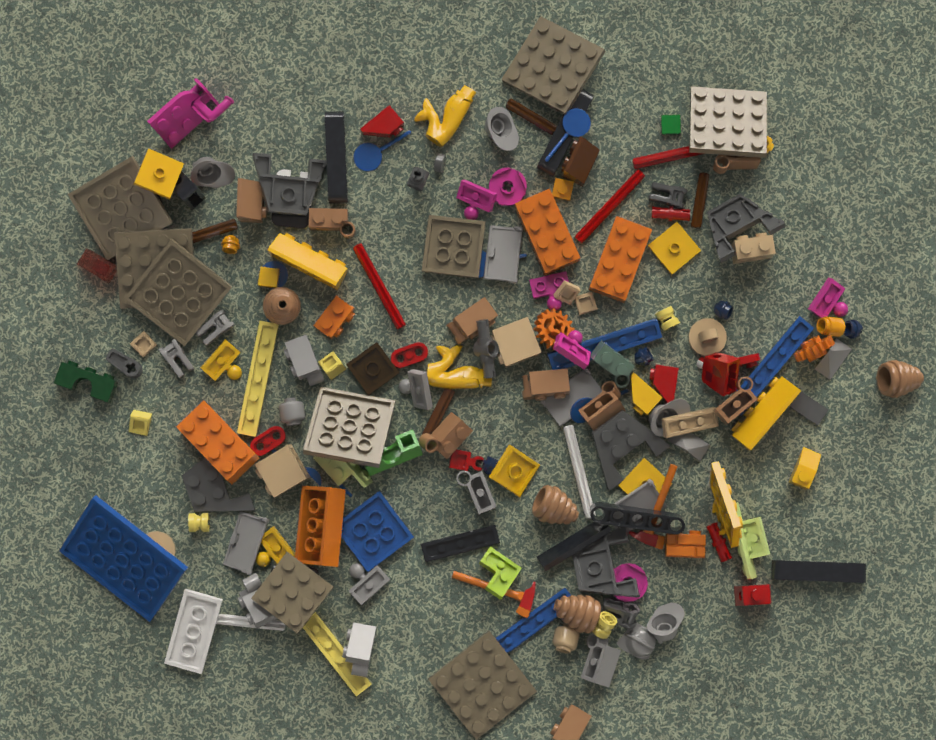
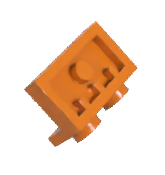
M336 295L313 326L331 340L334 337L338 338L344 330L342 328L344 323H349L355 316V313H353L355 308Z

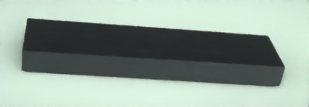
M592 522L538 555L537 559L544 570L547 571L610 533L611 529L607 524Z
M496 525L425 542L421 544L426 563L496 545L500 541Z

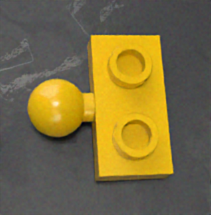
M225 339L200 368L214 381L225 370L231 380H237L242 375V369L237 365H231V363L241 352Z
M273 526L264 533L261 541L267 552H259L255 561L258 566L266 567L269 565L271 557L278 564L286 552L294 557L295 552L275 526Z

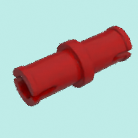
M652 206L651 219H668L671 222L672 220L690 221L691 209H676L673 206L669 208Z
M718 522L706 526L712 539V547H715L720 562L731 559L732 556L725 543L727 540L722 535H719L720 528Z

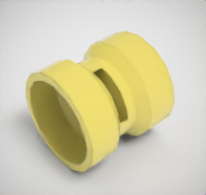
M672 306L655 314L656 319L661 322L663 332L669 330L672 326L680 324L679 319L673 314Z
M189 513V532H196L200 529L203 532H209V513H202L200 516L195 513Z
M601 612L598 623L592 632L599 638L607 639L612 632L611 629L617 624L616 617L610 612Z

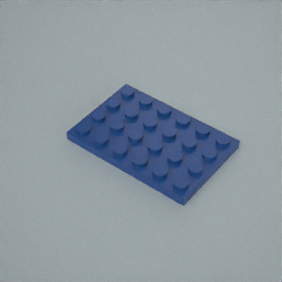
M94 496L59 550L149 622L156 616L188 568L98 496Z

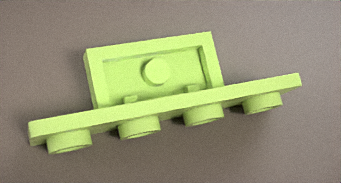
M313 457L338 486L351 475L364 488L373 482L368 472L363 470L358 464Z
M737 502L736 513L738 517L742 518L739 503ZM761 517L744 521L742 519V538L739 539L738 554L742 557L744 564L742 570L748 580L757 577L753 558L770 554Z

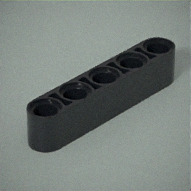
M582 89L571 109L577 108L587 112L595 95ZM564 114L536 168L554 177L573 136L569 135L549 161H545V158L566 133L562 125Z
M344 111L325 112L329 204L348 203Z
M595 502L590 507L591 519L600 524L669 534H680L685 529L684 520L677 513L604 502ZM596 509L604 511L602 516H595L593 513ZM620 511L623 513V517L620 519L613 517L615 512ZM639 514L642 516V519L639 522H635L632 520V517ZM659 517L662 520L658 525H654L651 523L653 518ZM679 520L681 523L678 527L674 528L670 525L671 522Z
M772 560L771 580L866 583V563Z

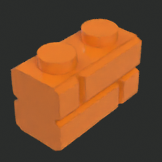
M689 530V534L666 533L665 557L705 558L706 535H701V531Z

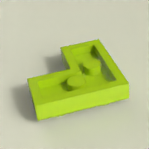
M489 547L479 562L481 566L494 574L485 590L501 600L522 568L492 547Z

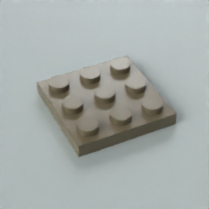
M429 215L422 272L479 279L486 221Z
M286 552L251 599L295 633L299 634L334 587L290 553Z

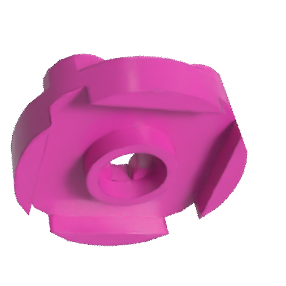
M508 167L499 169L490 179L489 190L497 193L495 202L501 206H513L525 196L527 188L525 177L515 169ZM505 182L513 185L510 192L503 190Z
M628 563L621 564L614 569L617 582L623 581L624 578H636L640 597L614 595L617 599L631 602L645 594L648 581L641 567Z

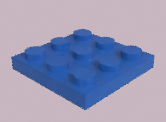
M380 491L343 518L341 537L367 572L414 538Z

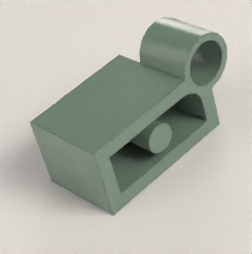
M601 340L592 351L590 357L613 374V382L618 387H626L630 382L628 375L635 366ZM625 375L624 382L617 383V377Z

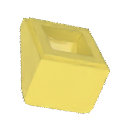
M334 351L318 361L330 380L346 370Z
M133 410L130 415L129 432L147 436L152 413Z

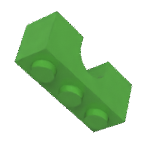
M413 429L395 436V443L384 448L380 468L365 466L369 476L423 455Z

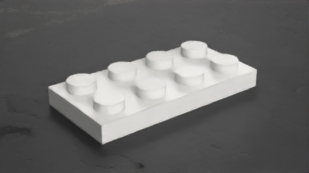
M189 589L184 590L164 664L202 674L223 599Z

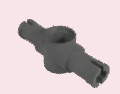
M414 167L407 186L423 191L430 173L419 167Z
M489 320L476 321L479 338H477L473 346V351L477 357H480L484 378L496 377L494 360L499 352V345L490 336Z

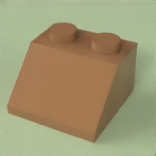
M238 178L236 217L240 222L263 223V218L267 217V209L264 207V198L258 181Z

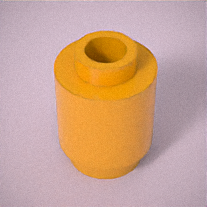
M825 316L820 318L816 324L817 331L824 336L840 337L846 328L844 320L835 317Z

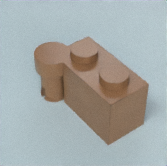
M484 297L452 320L453 322L446 326L455 336L454 340L460 345L467 339L471 338L472 340L478 336L476 321L488 319L490 328L496 323L494 320L498 314Z
M568 369L529 372V381L528 375L522 376L524 391H522L523 400L535 399L536 401H541L551 396H554L555 399H562L570 393Z

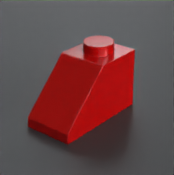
M389 105L360 128V131L366 136L390 138L394 135L396 137L404 130L402 128L404 122Z
M656 364L654 369H650L649 380H652V386L663 397L662 399L665 404L674 400L679 368Z

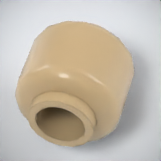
M564 623L563 626H558L555 629L552 641L553 646L556 647L558 652L570 654L571 651L576 650L580 634L574 628H570L567 623Z

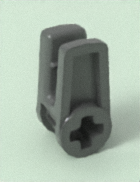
M656 182L652 183L651 188L653 190L667 193L670 196L650 194L649 201L683 209L684 204L682 203L684 195L687 194V189Z
M113 348L106 356L108 362L130 378H138L143 372L140 363ZM135 366V369L137 370L135 372H132L129 369V367Z
M605 598L601 612H610L616 617L617 625L632 629L636 626V616L639 614L640 608L633 603Z

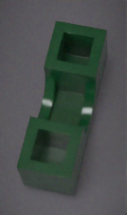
M69 360L67 363L61 362L54 384L75 391L77 384L81 380L87 379L92 384L90 396L111 404L118 382L114 380L115 376L104 373L103 376L96 374L97 370L86 367L85 370L78 368V363Z

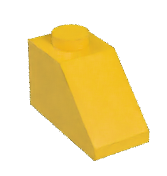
M634 372L631 374L630 387L631 402L634 405L633 410L640 416L642 414L647 416L663 397Z
M803 447L789 483L805 490L809 489L817 472L821 454Z

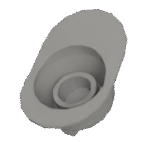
M503 107L491 109L484 125L487 135L493 139L500 149L505 151L515 149L519 142V136L510 112Z
M202 157L192 164L193 169L190 177L192 182L199 186L219 188L231 184L235 178V171L230 164L215 161L211 157Z
M675 399L666 405L655 406L651 410L648 419L652 432L656 436H664L662 418L690 412V405L687 401Z
M668 603L659 606L648 621L647 630L658 640L659 644L672 640L676 636L678 627L685 615L684 609L677 603Z
M636 623L634 628L627 629L618 640L617 645L623 651L644 660L649 659L650 654L655 648L656 639L646 627Z

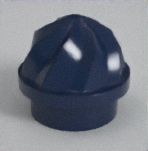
M720 301L714 306V312L719 319L724 318L728 320L734 309V306L730 305L728 301Z
M857 320L845 322L844 335L850 339L859 337L863 330L862 325Z
M647 347L639 348L634 354L635 363L640 366L650 365V362L654 360Z
M490 456L483 460L482 467L485 474H491L498 460Z

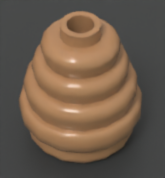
M287 287L272 289L263 300L265 316L277 325H286L293 322L300 313L301 302L299 297L293 290ZM280 301L286 302L285 308L279 307Z
M891 360L879 366L876 381L881 394L891 398H898L918 389L924 381V376L917 367L902 361Z
M543 486L532 506V514L543 523H564L567 525L575 522L579 515L576 504L572 503V500L567 497L566 493L562 492L557 486Z
M590 595L562 596L560 600L557 599L555 601L553 610L556 611L558 618H561L570 628H574L576 632L591 633L598 623L601 604Z

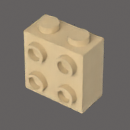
M766 232L755 234L753 238H748V235L736 237L737 239L731 244L736 253L732 257L733 264L771 259L776 254L773 235H767Z
M528 317L492 330V338L499 345L497 358L500 365L504 364L505 368L542 353Z
M292 444L286 445L255 464L257 468L255 471L260 479L263 478L266 483V491L270 496L273 495L274 498L311 478Z

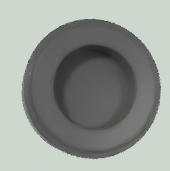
M437 154L434 163L435 172H443L446 162L445 154Z

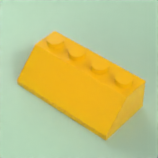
M285 233V235L278 234L267 250L270 256L338 291L348 272L344 262L338 259L335 261L329 259V255L321 250L318 253L312 250L311 245L303 241L301 244L294 241L296 238L288 233Z
M780 376L779 379L775 377L768 385L771 387L767 393L762 392L758 400H756L758 404L754 408L750 406L744 413L746 418L741 423L738 421L731 429L733 431L731 435L748 450L753 449L801 392L799 388L783 376Z

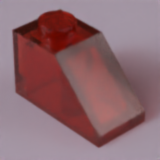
M87 248L77 262L78 266L108 284L117 272L115 264Z

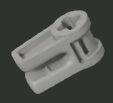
M222 309L199 328L196 334L201 337L216 326V330L203 340L205 346H209L235 324L233 321H229L225 316V311Z
M173 339L171 340L172 343L164 348L161 347L159 351L178 377L182 378L184 373L182 368L176 363V357L181 359L182 364L189 371L195 368L184 354L177 340Z

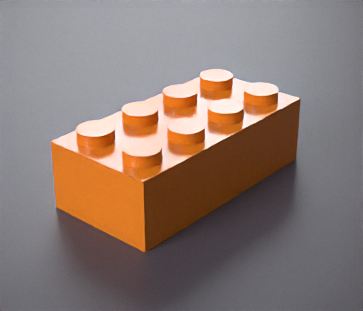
M550 188L515 203L514 208L545 276L580 261V255Z
M616 216L588 290L624 303L652 229Z
M204 400L176 426L231 485L260 459Z
M302 486L295 558L303 564L338 567L346 489Z

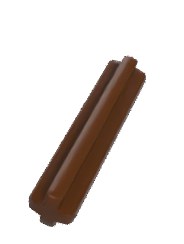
M512 98L506 103V108L550 135L554 134L557 126Z
M701 172L698 177L691 227L700 228L702 225L709 174Z
M231 219L192 232L193 243L236 230L238 228L236 220Z
M449 388L444 389L422 434H432L439 426L455 391Z

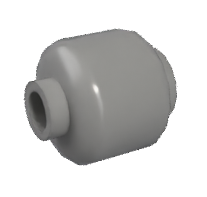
M296 397L284 399L285 403L279 405L281 422L286 423V426L302 424L301 421L305 419L303 402L296 401Z

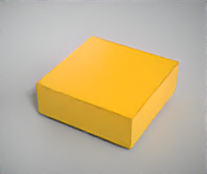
M261 266L258 286L277 288L280 269Z

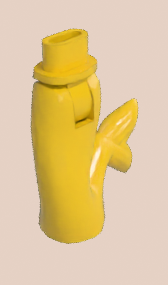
M466 85L460 91L457 90L456 94L449 98L444 107L442 124H440L439 117L434 111L433 106L426 98L423 102V110L416 115L414 121L428 120L427 139L437 146L443 147L460 126L470 104L473 102L472 98L476 92Z
M456 345L450 349L445 346H436L437 351L442 356V360L427 365L428 382L433 387L471 389L478 388L479 384L480 388H483V386L491 387L492 378H484L483 369L474 366H462L446 372L453 364L454 359L459 355L463 347L462 345Z

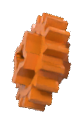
M555 308L550 311L546 309L543 313L537 316L538 319L534 321V324L537 326L533 328L534 331L538 332L535 337L541 338L540 344L545 342L547 349L552 346V349L554 348L556 336L560 332L568 336L571 331L575 330L573 327H570V324L573 322L567 321L568 315L563 316L561 310L556 313Z
M818 335L801 343L802 348L794 352L793 355L797 362L806 359L812 362L826 355V349L833 346L835 342L830 335L822 339Z

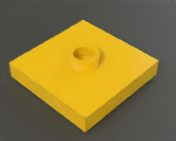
M148 148L134 185L170 199L184 163Z
M678 222L674 223L648 245V248L671 275L701 252V249Z
M508 445L489 478L516 496L521 497L540 464L515 447Z
M643 458L618 487L628 495L646 483L648 479H651L656 486V490L660 493L665 476Z

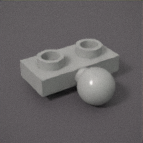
M415 369L408 371L409 379H404L399 383L400 392L412 394L414 407L429 410L433 405L427 372Z
M355 563L351 565L349 573L353 578H359L360 581L349 592L363 605L391 579L378 565L365 575L363 565Z

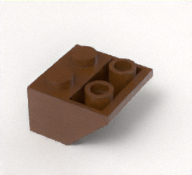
M581 136L578 141L574 140L569 152L571 157H566L562 165V177L583 187L600 149Z

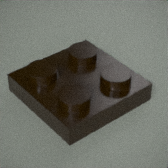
M377 342L346 364L368 395H371L400 374Z

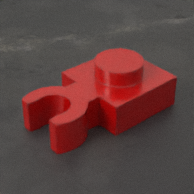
M456 449L450 456L448 468L468 471L469 466H471L474 470L481 471L482 468L477 467L475 462L477 460H484V458L481 456L471 458V452Z

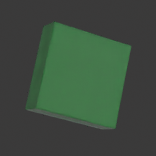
M661 115V135L681 134L680 115Z

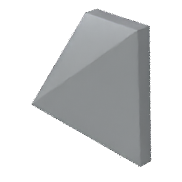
M837 338L834 340L835 344L827 350V354L822 357L815 367L816 371L831 380L852 350Z
M692 433L668 439L669 442L701 461L710 447L708 443Z

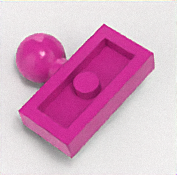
M464 179L461 180L456 198L470 204L464 210L465 218L476 220L479 216L477 207L487 212L493 210L497 193Z
M567 272L529 280L533 300L549 296L547 307L550 310L553 308L556 311L559 310L562 306V301L556 299L553 294L564 280L569 282Z
M828 278L808 310L819 318L828 316L832 309L836 316L844 317L848 313V306L844 302L837 301L845 288L834 279Z
M573 330L568 336L560 332L556 336L553 349L582 369L589 365L591 352L579 345L583 340L581 332Z

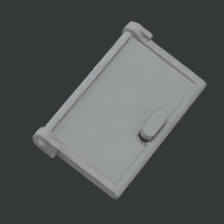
M490 225L483 279L507 281L513 284L518 282L517 274L523 227L514 226L513 228Z
M587 367L569 379L570 393L565 398L555 399L554 396L547 397L546 400L540 401L559 426L572 419L570 410L576 401L585 397L594 399L602 393L600 386L591 376V372Z
M648 479L646 483L614 504L653 510L659 493L653 480ZM665 502L663 504L662 510L668 507ZM620 511L615 512L613 517L620 519L623 517V513ZM639 514L632 517V520L635 522H639L642 519V516ZM627 527L628 532L634 529Z
M240 511L223 565L241 570V572L247 575H252L253 565L270 519Z

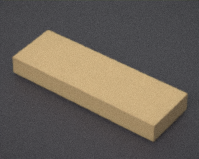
M716 407L662 418L664 437L670 438L718 427V416L713 411Z

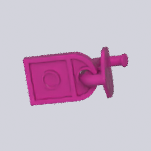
M195 78L196 85L190 91H183L177 94L147 122L172 149L196 128L203 119L206 122H211L218 118L231 104H234L233 99L225 96L224 100L219 104L207 88ZM210 100L216 106L212 111L206 105Z

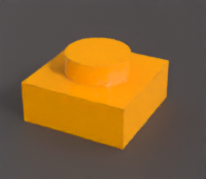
M555 178L552 192L553 197L570 201L574 182Z

